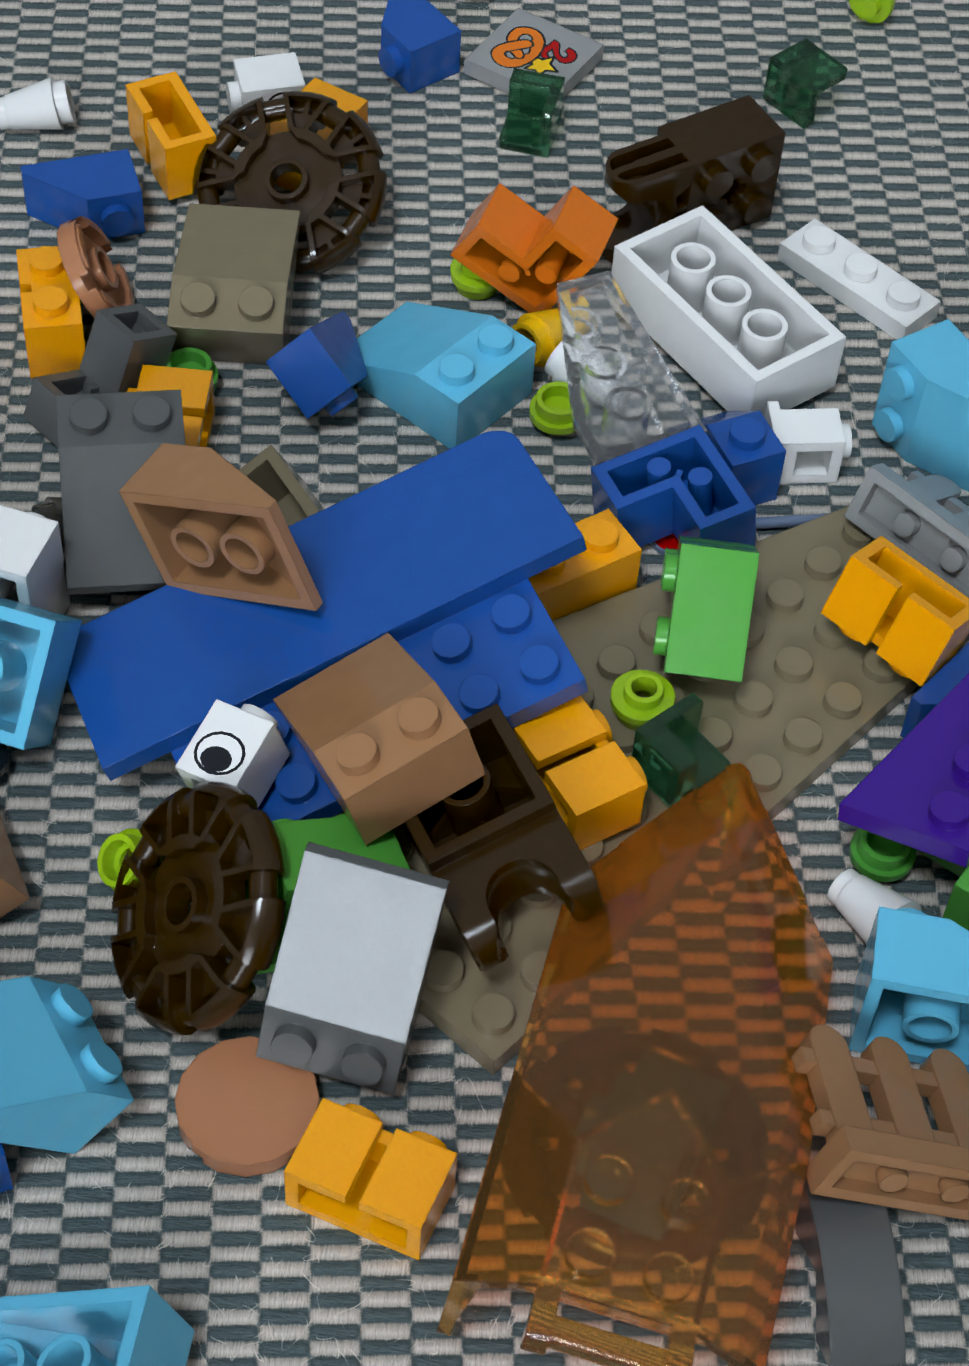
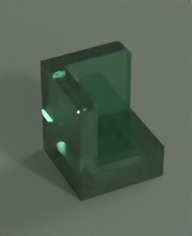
M806 38L769 58L763 99L798 126L805 129L813 124L819 93L845 80L848 69Z
M514 68L509 82L508 112L499 136V148L549 158L562 118L565 77Z
M695 693L688 695L638 727L635 731L632 757L641 765L648 787L672 811L727 776L731 765L730 761L699 732L704 702Z

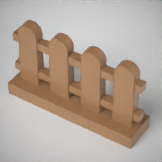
M823 1024L815 1025L802 1039L799 1048L791 1057L795 1072L807 1074L817 1111L809 1119L813 1135L823 1136L826 1139V1144L804 1168L811 1194L969 1220V1074L962 1060L953 1052L938 1048L923 1061L919 1069L911 1068L904 1049L894 1040L882 1036L873 1039L861 1053L860 1058L854 1057L850 1054L846 1040L837 1030ZM860 1084L868 1086L878 1119L870 1118ZM921 1096L928 1097L938 1130L931 1128Z

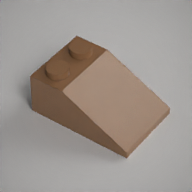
M162 443L119 490L166 585L208 596L317 611L322 605L323 601L277 501L212 448Z
M389 633L384 634L273 699L277 709L365 845L486 774L469 729L437 683Z

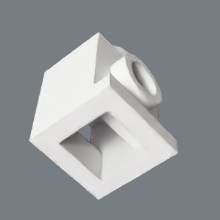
M767 401L764 417L786 450L780 484L837 482L842 458H849L852 451L851 427L849 423L841 422L839 409L806 408L780 410L779 401Z

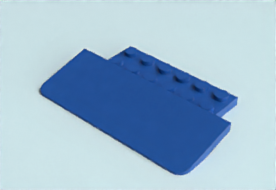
M506 431L485 432L288 526L323 601L317 611L208 596L165 585L80 626L67 677L101 767L110 781L169 752L172 753L177 764L216 699L240 709L243 704H251L263 709L278 722L277 729L290 752L289 757L257 810L266 812L271 821L284 818L292 820L331 818L344 811L277 709L273 699L386 633H389L437 683L462 720L498 703L513 729L588 692L586 680L528 579L586 551L584 537L520 440L514 434Z

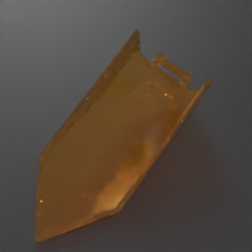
M742 763L726 766L722 772L698 789L691 791L622 841L617 848L590 866L597 879L598 887L606 906L604 911L587 920L577 922L563 903L561 904L436 1332L451 1336L455 1322L479 1289H518L534 1294L520 1344V1349L544 1356L548 1348L602 1366H692L694 1346L697 1344L708 1348L728 1362V1366H766L810 1159L813 1131L809 1119L815 1113L816 1108L807 1074L795 1072L791 1057L799 1048L802 1039L815 1025H825L833 959L812 917L805 895L768 811L765 809L751 778L752 775ZM562 1302L668 1335L665 1349L557 1316L558 1304Z

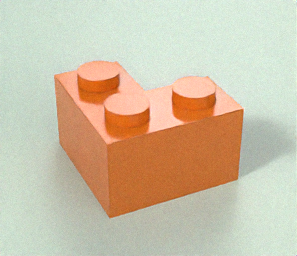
M499 183L471 214L450 256L528 313L548 310L598 263L618 218L574 185L544 216Z

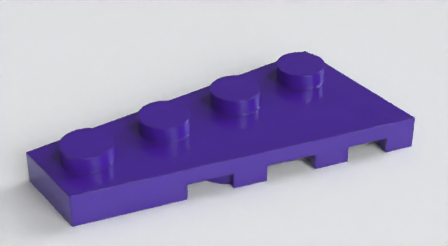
M969 673L840 802L839 821L967 868L969 864Z

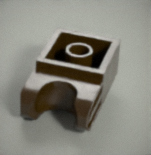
M750 95L658 126L657 136L612 152L607 157L604 180L619 197L628 203L620 210L612 213L618 218V221L602 256L613 263L615 245L702 205L730 231L770 217L786 132Z
M498 703L463 720L469 729L486 774L403 823L429 875L449 880L444 904L480 971H486L504 962L509 957L501 939V919L509 905L523 896L547 894L557 898L566 906L577 922L587 920L606 909L594 873L560 816L554 800Z

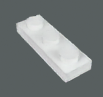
M813 219L780 243L777 257L779 261L895 339H900L917 332L937 318L941 304L940 300L817 219Z

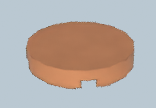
M79 216L60 224L57 231V242L63 266L75 292L89 313L95 318L97 310L133 305V291L127 273L120 263L113 266L106 254L113 250L110 246L112 244L98 225L84 216Z
M247 1036L223 1040L198 1054L181 1075L175 1096L180 1137L188 1149L190 1146L195 1154L202 1157V1163L219 1173L249 1177L275 1172L288 1164L289 1157L293 1155L320 1104L314 1073L257 1057L258 1037Z

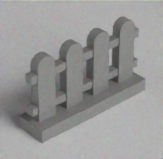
M884 463L870 466L844 517L874 539L882 535L969 598V507L958 500L961 494L960 487L952 480L937 474L925 476L917 470L911 472L906 480Z

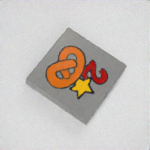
M518 8L465 58L464 74L551 112L603 59L604 44Z

